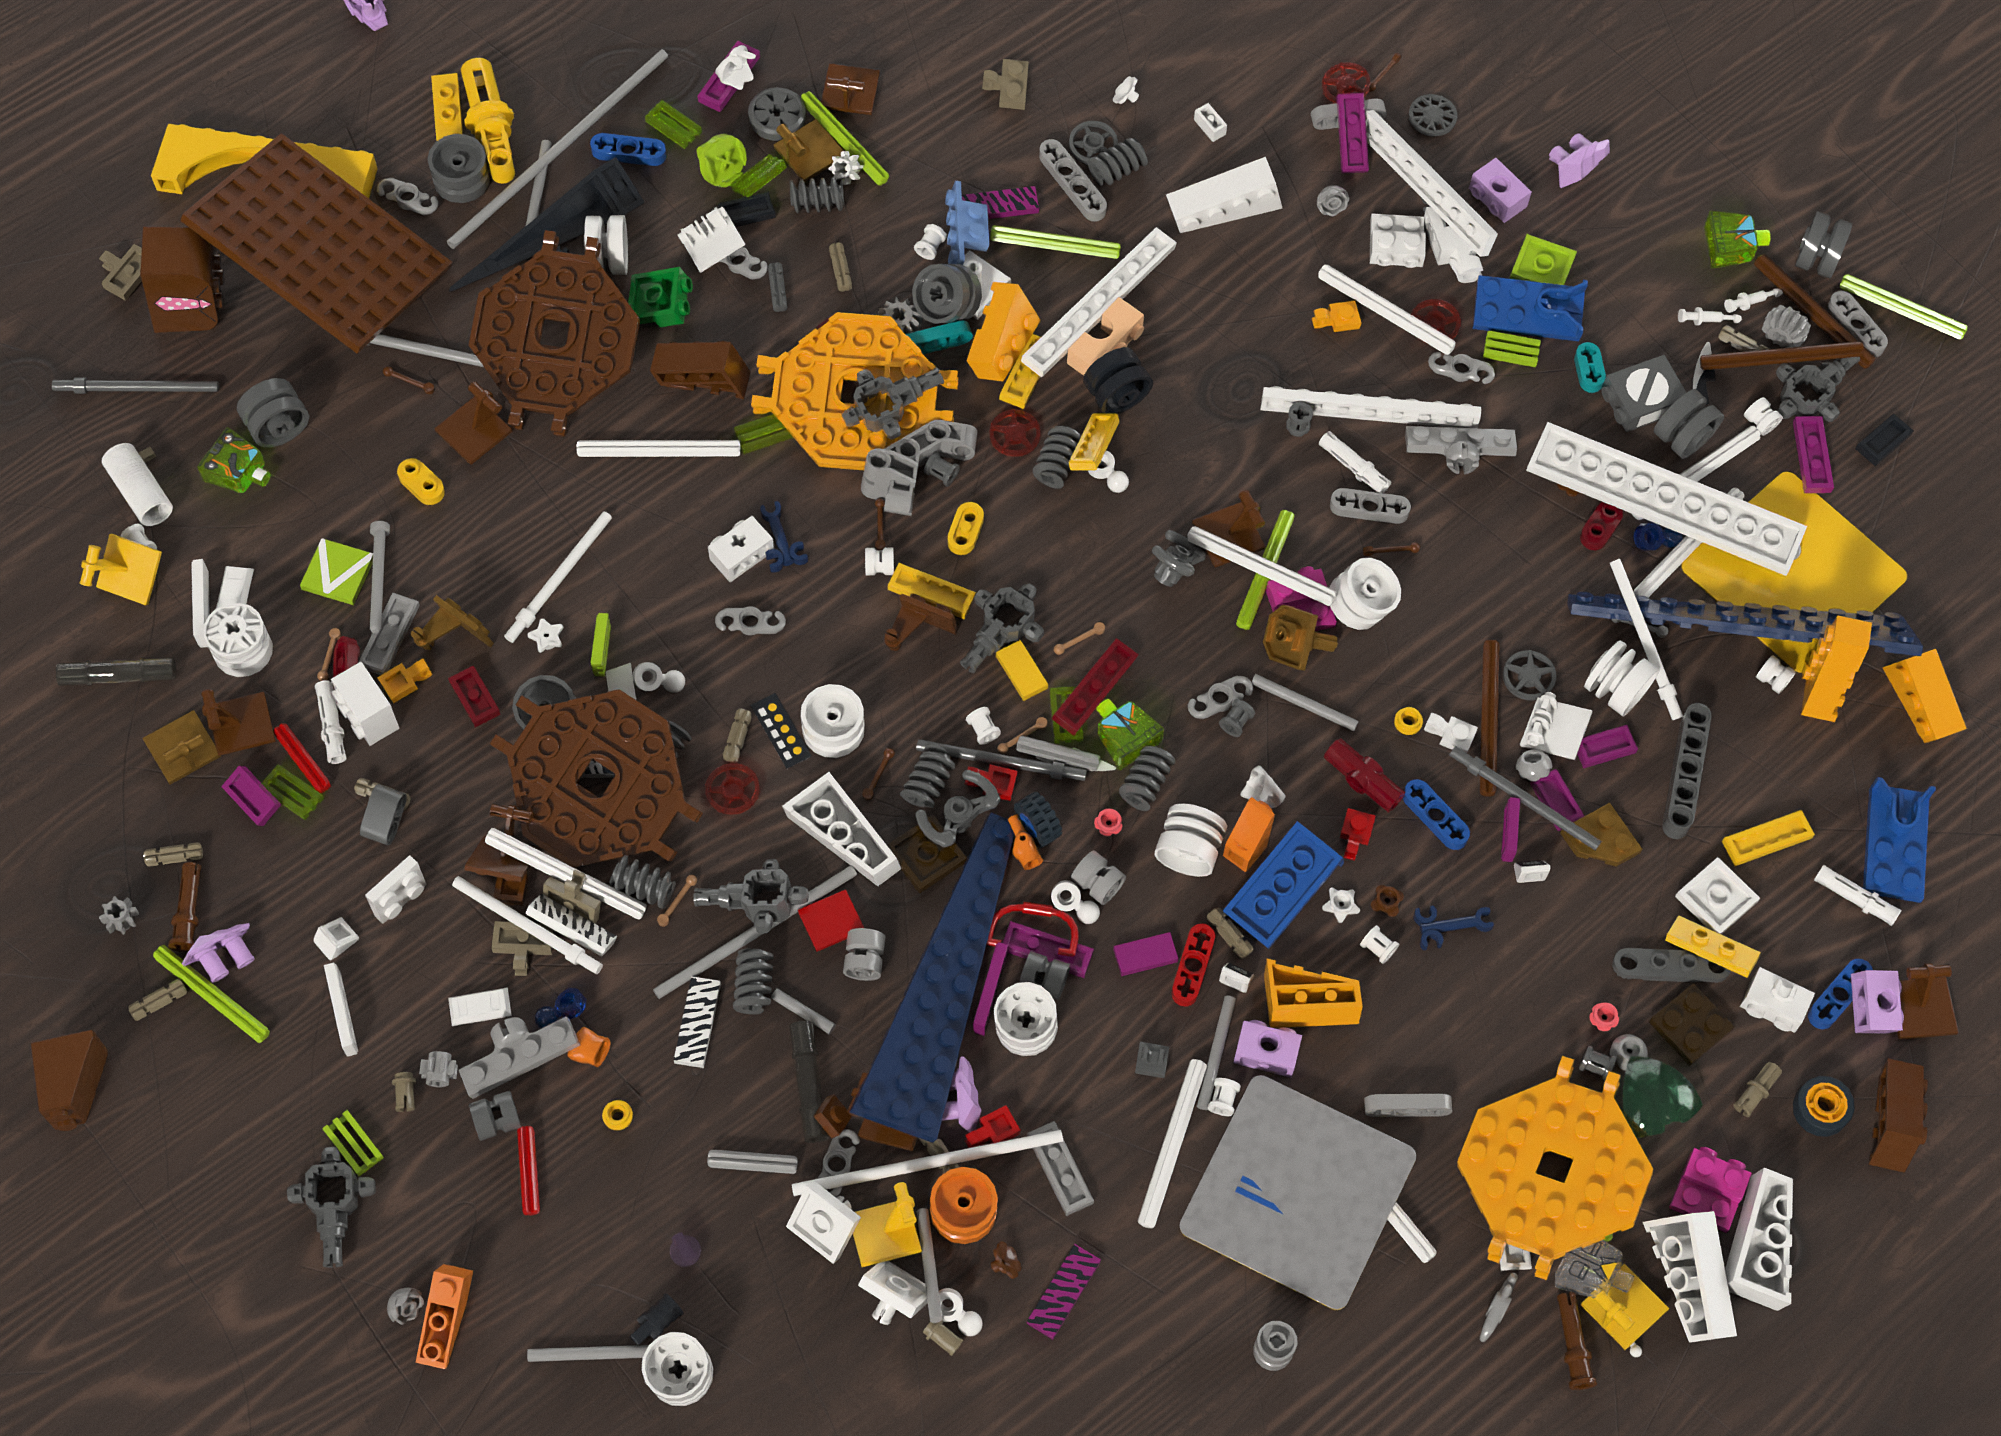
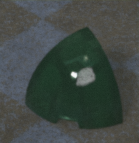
M1630 1057L1624 1077L1623 1110L1624 1117L1636 1138L1665 1132V1125H1669L1671 1122L1685 1123L1701 1109L1703 1105L1697 1091L1688 1079L1676 1069L1652 1058Z

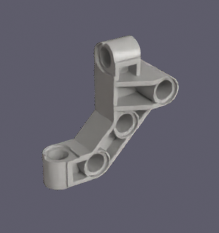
M933 420L885 449L875 448L871 450L866 456L861 481L862 493L871 499L883 498L885 500L884 512L911 516L917 469L926 464L935 452L939 453L940 456L959 460L972 459L975 455L977 429L968 424Z

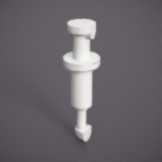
M1779 288L1769 292L1762 290L1749 295L1743 292L1738 294L1737 300H1725L1724 306L1729 313L1735 311L1738 307L1745 311L1750 308V305L1765 301L1767 297L1772 295L1779 297L1783 292Z
M1696 307L1694 312H1686L1685 309H1680L1678 312L1679 322L1693 320L1695 325H1701L1702 322H1721L1723 320H1733L1734 323H1739L1742 320V317L1738 314L1724 315L1722 312L1703 311L1701 307Z

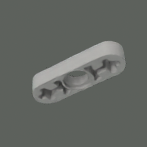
M1364 100L1365 112L1374 110L1382 119L1386 117L1387 112L1383 100ZM1337 103L1321 105L1311 111L1314 128L1319 130L1338 128Z
M1845 291L1835 292L1827 305L1829 313L1857 341L1862 342L1864 347L1874 357L1881 356L1888 344L1886 335L1850 293ZM1836 303H1839V304H1843V303H1844L1846 306H1845V307H1844L1843 305L1838 306V305H1836ZM1851 320H1860L1864 324V328L1857 329L1853 327ZM1869 342H1871V343H1876V342H1877L1879 345H1878V346H1877L1876 344L1870 345Z
M1347 488L1335 490L1330 500V509L1337 516L1395 524L1405 522L1411 509L1408 499L1400 495ZM1340 499H1345V506L1340 505ZM1355 500H1359L1357 508H1354ZM1365 501H1373L1377 504L1378 508L1375 511H1368L1362 504ZM1383 503L1386 504L1385 512H1381ZM1395 506H1400V513H1395Z
M1375 1094L1364 1098L1365 1114L1371 1117L1445 1116L1452 1113L1451 1096L1447 1094Z

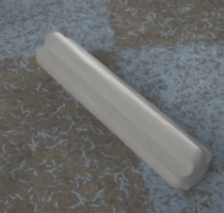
M1020 736L1016 746V750L1019 752L1096 771L1100 764L1099 755L1026 736Z
M710 1150L707 1163L710 1168L794 1174L797 1171L798 1159L796 1156Z

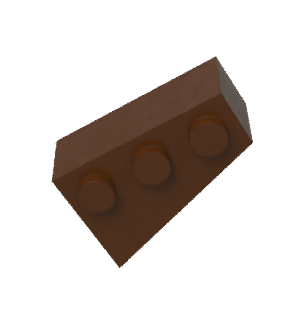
M727 341L657 343L650 372L660 386L694 391L695 387L711 389V394L719 395L720 391L736 393V398L740 399L745 398L751 373L733 344Z
M1887 1059L1878 1080L1875 1111L1879 1112L1878 1128H1873L1872 1138L1878 1139L1873 1154L1869 1157V1165L1905 1173L1919 1145H1924L1927 1138V1127L1923 1126V1121L1928 1109L1927 1103L1923 1102L1928 1086V1080L1924 1079V1066Z

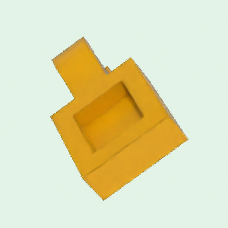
M1355 301L1329 304L1328 310L1325 308L1314 310L1315 317H1312V323L1316 329L1332 326L1334 332L1360 329L1361 319Z
M421 659L407 669L401 663L377 678L394 704L418 689L415 684L416 681H423L429 678L432 673L424 659Z

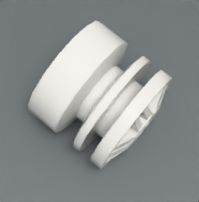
M227 603L216 608L208 616L204 624L203 637L217 666L226 674L235 677L250 676L259 672L268 664L273 652V643L259 612L252 606L243 603Z
M1620 640L1611 649L1605 651L1590 671L1584 688L1591 692L1601 684L1595 694L1599 699L1611 691L1613 694L1610 697L1608 706L1624 717L1644 696L1658 676L1660 669L1645 658L1633 666L1631 663L1636 652L1631 649L1621 657L1627 645Z
M1175 804L1171 806L1168 812V819H1166L1164 824L1165 832L1161 833L1155 849V857L1163 865L1179 873L1197 877L1212 874L1218 856L1217 848L1221 847L1227 830L1226 822L1216 813L1196 805Z
M1030 982L1016 983L1006 988L997 998L994 1007L997 1036L1002 1045L1011 1053L1021 1056L1037 1055L1045 1051L1053 1043L1058 1031L1056 1003L1047 990L1040 985ZM1025 1019L1031 1020V1023H1029L1028 1028H1024L1022 1025V1023L1025 1022Z
M670 1332L659 1336L648 1346L643 1356L642 1373L645 1383L661 1401L672 1406H687L697 1402L707 1393L713 1381L714 1368L710 1356L696 1338L686 1333ZM678 1365H682L687 1370L682 1373V1378L680 1379L675 1374H672V1372L677 1371Z

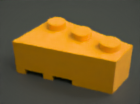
M993 282L990 290L994 291L990 305H985L983 314L986 317L982 329H977L967 362L979 379L1003 382L1041 320L1018 284Z
M1936 649L1922 653L1921 656H1913L1883 667L1924 743L1967 729Z
M1266 960L1264 981L1271 1028L1359 1024L1363 1007L1359 980L1325 972L1317 974L1304 971V967L1294 965V968L1276 964L1275 960Z

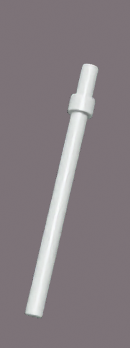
M605 511L602 512L527 608H522L517 614L515 623L504 635L509 642L513 643L524 628H529L534 622L536 613L612 519L610 514Z
M1621 559L1610 562L1648 661L1660 669L1656 677L1660 688L1657 690L1661 700L1665 701L1672 720L1681 718L1683 714L1675 697L1677 695L1674 684L1669 682Z
M460 876L456 877L453 881V887L565 955V959L574 965L580 964L595 974L601 971L603 964L585 954L583 948L576 944L570 945Z

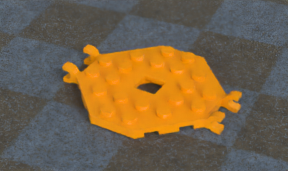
M837 312L818 330L814 329L798 341L799 344L789 352L785 351L777 358L758 355L757 367H759V374H772L775 372L772 398L752 395L751 406L753 407V413L766 414L772 412L819 467L864 470L866 456L871 450L875 448L885 449L933 420L954 422L953 411H935L938 386L924 391L923 396L917 398V402L904 407L903 417L898 422L901 435L893 440L885 435L883 429L878 432L867 430L862 420L859 421L860 424L848 427L844 423L842 413L851 407L853 409L856 408L855 404L841 402L844 380L857 381V373L867 369L875 379L883 376L891 379L894 383L905 376L907 378L912 376L917 378L936 368L922 354V351L911 338L904 334L891 316ZM939 370L938 373H941L944 384L940 385L949 389H958V371ZM881 391L877 393V396L871 399L868 398V401L864 403L868 413L871 416L876 414L877 417L881 416L880 413L886 410L892 411V406H894L887 393L882 394Z
M1565 1056L1561 1058L1555 1078L1478 1109L1457 1161V1166L1470 1187L1471 1194L1481 1213H1483L1493 1235L1488 1248V1260L1500 1263L1506 1244L1540 1255L1535 1266V1276L1547 1280L1553 1261L1565 1256V1253L1605 1239V1236L1619 1230L1623 1232L1634 1227L1653 1174V1167L1614 1099L1620 1086V1075L1609 1071L1602 1093L1570 1083L1569 1080L1574 1069L1572 1067L1574 1059ZM1551 1151L1573 1160L1565 1183L1536 1174L1545 1152Z

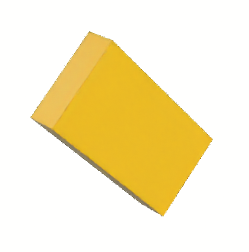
M1021 640L996 652V658L1023 701L1048 689V683Z

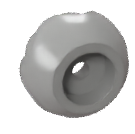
M1336 185L1325 187L1317 197L1318 209L1322 214L1336 216L1339 212L1344 211L1349 202V195L1346 190Z
M1535 749L1524 752L1516 762V770H1518L1520 777L1527 778L1530 781H1537L1540 778L1547 777L1550 769H1552V762L1549 756Z
M1624 1034L1613 1041L1610 1056H1616L1615 1064L1622 1070L1627 1071L1640 1069L1646 1062L1648 1051L1645 1043L1639 1037Z
M406 1287L398 1289L391 1295L388 1300L387 1312L392 1322L396 1321L404 1325L407 1321L414 1320L418 1316L419 1308L424 1305V1300L421 1297L422 1293L419 1290Z

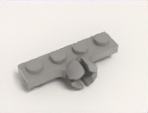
M1406 426L1405 440L1407 452L1443 454L1446 457L1448 468L1456 474L1460 472L1459 466H1463L1464 474L1473 472L1479 465V456L1481 455L1516 456L1517 442L1515 430Z
M518 1017L505 1019L507 1028L502 1029L500 1023H497L490 1033L495 1045L494 1051L459 1069L469 1097L474 1099L580 1046L570 1019L564 1017L534 1033H529L525 1022Z

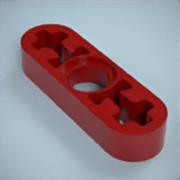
M1207 924L1193 926L1190 929L1172 988V998L1180 1006L1186 1007L1194 1004L1200 992L1215 941V932ZM1200 933L1206 934V940H1204L1200 952L1195 950L1198 941L1196 937H1199ZM1190 958L1198 959L1202 964V968L1196 972L1189 971L1185 966V962ZM1187 978L1192 980L1189 989L1191 993H1188L1187 997H1183L1180 990L1184 988Z

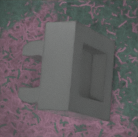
M1140 1042L1135 1073L1164 1078L1169 1046Z

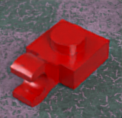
M991 764L989 765L988 772L968 767V770L977 772L987 778L995 786L1000 799L1011 801L1018 771ZM965 780V785L980 787L973 782Z
M1350 808L1347 809L1340 838L1348 840L1343 858L1355 861L1359 844L1368 845L1376 815Z
M1005 1105L981 1117L979 1120L981 1128L965 1135L967 1139L964 1142L968 1148L982 1146L987 1141H990L991 1144L1007 1141L1020 1135L1021 1130Z

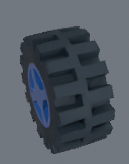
M1033 792L1014 804L1015 815L1019 816L1026 832L1032 836L1036 846L1039 848L1046 846L1062 835V827L1059 824V819L1055 816V811L1051 809L1049 802H1046L1045 798L1042 795L1040 796L1038 792Z

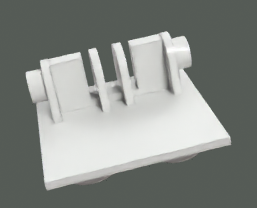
M715 207L713 211L706 214L708 219L701 216L703 222L699 224L695 220V227L693 224H690L686 228L680 229L681 233L678 234L679 239L685 245L700 273L745 245L723 207L719 209Z
M1545 692L1544 695L1537 698L1520 746L1575 760L1593 711L1557 702L1555 694Z

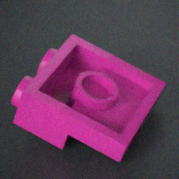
M1307 566L1297 572L1327 587L1322 569L1314 570L1313 567ZM1273 580L1267 582L1266 593L1273 612L1282 605H1288L1318 615L1315 631L1336 627L1337 621L1330 606Z
M1700 1147L1699 1150L1694 1148L1688 1156L1669 1208L1684 1215L1714 1211L1717 1229L1727 1233L1752 1173L1745 1170L1746 1165L1738 1160L1730 1159L1726 1162L1717 1158V1152L1710 1148Z

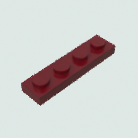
M1116 638L1056 711L1052 720L1075 736L1134 663L1139 654Z

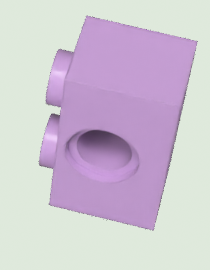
M1494 158L1473 173L1469 186L1472 195L1476 199H1480L1489 208L1490 212L1494 216L1499 217L1504 223L1528 206L1532 193L1497 158Z
M1865 970L1851 974L1855 1033H1892L1903 1030L1904 1014L1901 1010V982L1898 971ZM1878 997L1881 1001V1007L1879 1006L1877 1001Z
M1258 1020L1244 1021L1233 1063L1291 1078L1302 1035L1296 1034L1290 1028L1281 1027L1275 1029L1267 1027L1266 1023ZM1263 1042H1270L1276 1049L1266 1051L1262 1048L1261 1044Z

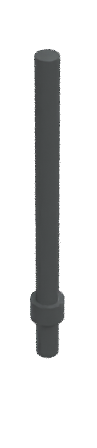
M75 377L74 380H52V390L74 391L75 394H87L88 391L219 392V382L87 380L86 377Z
M920 739L917 742V751L925 752V745L935 744L944 748L951 757L1048 774L1051 775L1050 778L1060 780L1063 777L1081 781L1086 779L1087 770L1068 767L1062 762L1053 761L1052 764Z
M1457 746L1452 749L1449 756L1468 767L1467 771L1476 777L1480 775L1512 797L1520 798L1521 803L1595 851L1602 842L1601 840L1485 765L1486 762L1479 757L1473 758Z

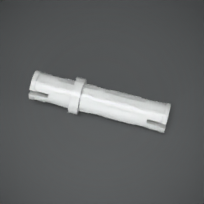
M1331 431L1322 436L1319 445L1356 475L1357 480L1360 482L1364 481L1377 493H1384L1389 488L1391 481L1374 468L1372 462L1362 459Z
M324 680L315 684L323 729L321 731V738L326 744L328 762L338 764L346 760L343 745L345 734L339 723L336 700L331 693L334 690V685L332 682Z
M1825 865L1822 866L1814 881L1863 909L1862 912L1866 914L1869 912L1890 926L1894 924L1902 911L1879 898V894L1876 892L1872 894Z

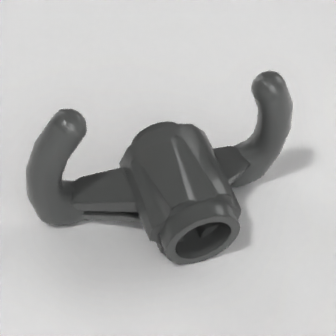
M1168 530L1165 533L1166 539L1178 545L1175 547L1169 546L1166 551L1159 545H1156L1152 548V553L1160 560L1154 569V577L1160 583L1172 587L1174 584H1177L1183 575L1187 577L1192 576L1195 573L1192 565L1204 561L1206 553L1198 545L1189 542L1185 536Z
M968 769L962 773L965 780L980 786L986 792V795L972 800H968L963 796H955L948 799L944 806V819L946 822L944 832H937L931 826L924 810L920 809L915 813L920 829L932 842L942 847L954 844L957 833L965 832L979 814L994 809L999 804L1000 796L995 786L981 774Z

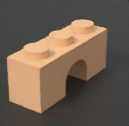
M1118 297L1102 314L1101 329L1110 336L1104 339H1096L1084 332L1068 349L1067 364L1084 375L1098 358L1114 349L1127 347L1132 339L1137 340L1144 330V314Z

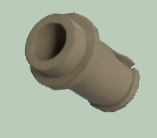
M411 1072L396 1073L395 1079L392 1080V1085L395 1086V1110L397 1112H404V1099L406 1100V1111L415 1110L413 1084L416 1083V1078H413V1073Z
M943 1320L938 1323L930 1322L923 1331L927 1336L926 1340H933L947 1351L950 1356H953L964 1340L942 1324Z

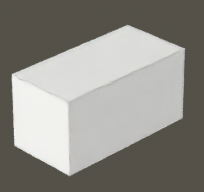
M1209 103L1195 110V122L1212 142L1226 135L1227 124Z

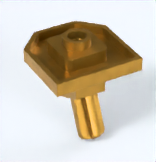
M1282 605L1269 615L1263 644L1270 660L1305 671L1309 652L1312 651V648L1333 652L1338 645L1337 637L1315 631L1318 615L1288 605Z

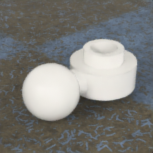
M1105 451L1099 464L1105 466V468L1088 470L1091 476L1098 479L1107 478V485L1111 491L1116 493L1123 492L1129 485L1128 476L1122 471L1114 470L1115 459L1110 452Z
M650 662L639 664L633 672L635 685L644 691H652L663 685L667 691L676 693L685 686V677L681 672L671 670L666 674H662L660 668ZM645 671H649L652 675L651 679L647 682L642 679V674Z
M1064 880L1058 882L1053 887L1051 899L1057 909L1061 911L1075 909L1078 919L1085 924H1092L1099 918L1100 910L1098 905L1092 901L1083 902L1079 887L1074 882ZM1068 890L1072 895L1069 899H1063L1060 896L1061 892Z
M951 1288L939 1290L943 1322L956 1320L962 1334L966 1336L977 1335L983 1325L980 1315L973 1311L965 1312L963 1310V1298L956 1290ZM945 1299H950L954 1305L945 1307L942 1302Z

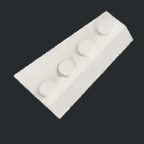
M1266 157L1166 195L1180 233L1282 209L1277 185Z
M830 772L782 806L790 820L849 865H852L854 869L875 885L879 886L901 870L895 855Z
M1763 1168L1750 1178L1725 1273L1729 1292L1778 1311L1791 1304L1789 1279L1792 1276V1265H1789L1790 1247H1792L1790 1219L1792 1218L1793 1179Z
M1714 1211L1691 1213L1643 1222L1646 1232H1651L1655 1246L1652 1248L1656 1258H1661L1667 1273L1664 1276L1667 1287L1673 1290L1677 1299L1675 1307L1688 1341L1697 1342L1737 1336Z

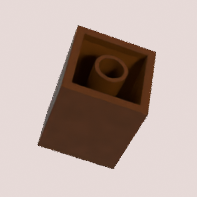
M93 1030L31 1043L39 1112L55 1130L69 1131L75 1129L79 1124L86 1123L108 1056L107 1048Z

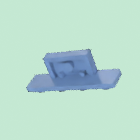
M955 181L952 189H948L945 198V204L949 206L946 224L950 225L947 245L951 246L948 264L963 265L965 262L964 248L986 252L989 247L988 211L986 204L963 201L961 181Z

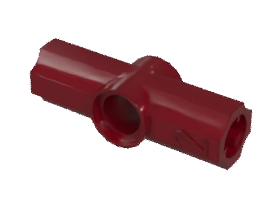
M1343 739L1336 740L1324 754V759L1345 776L1347 783L1353 790L1360 794L1366 793L1388 813L1394 810L1404 798L1405 792L1384 775L1382 767L1369 756L1363 757Z

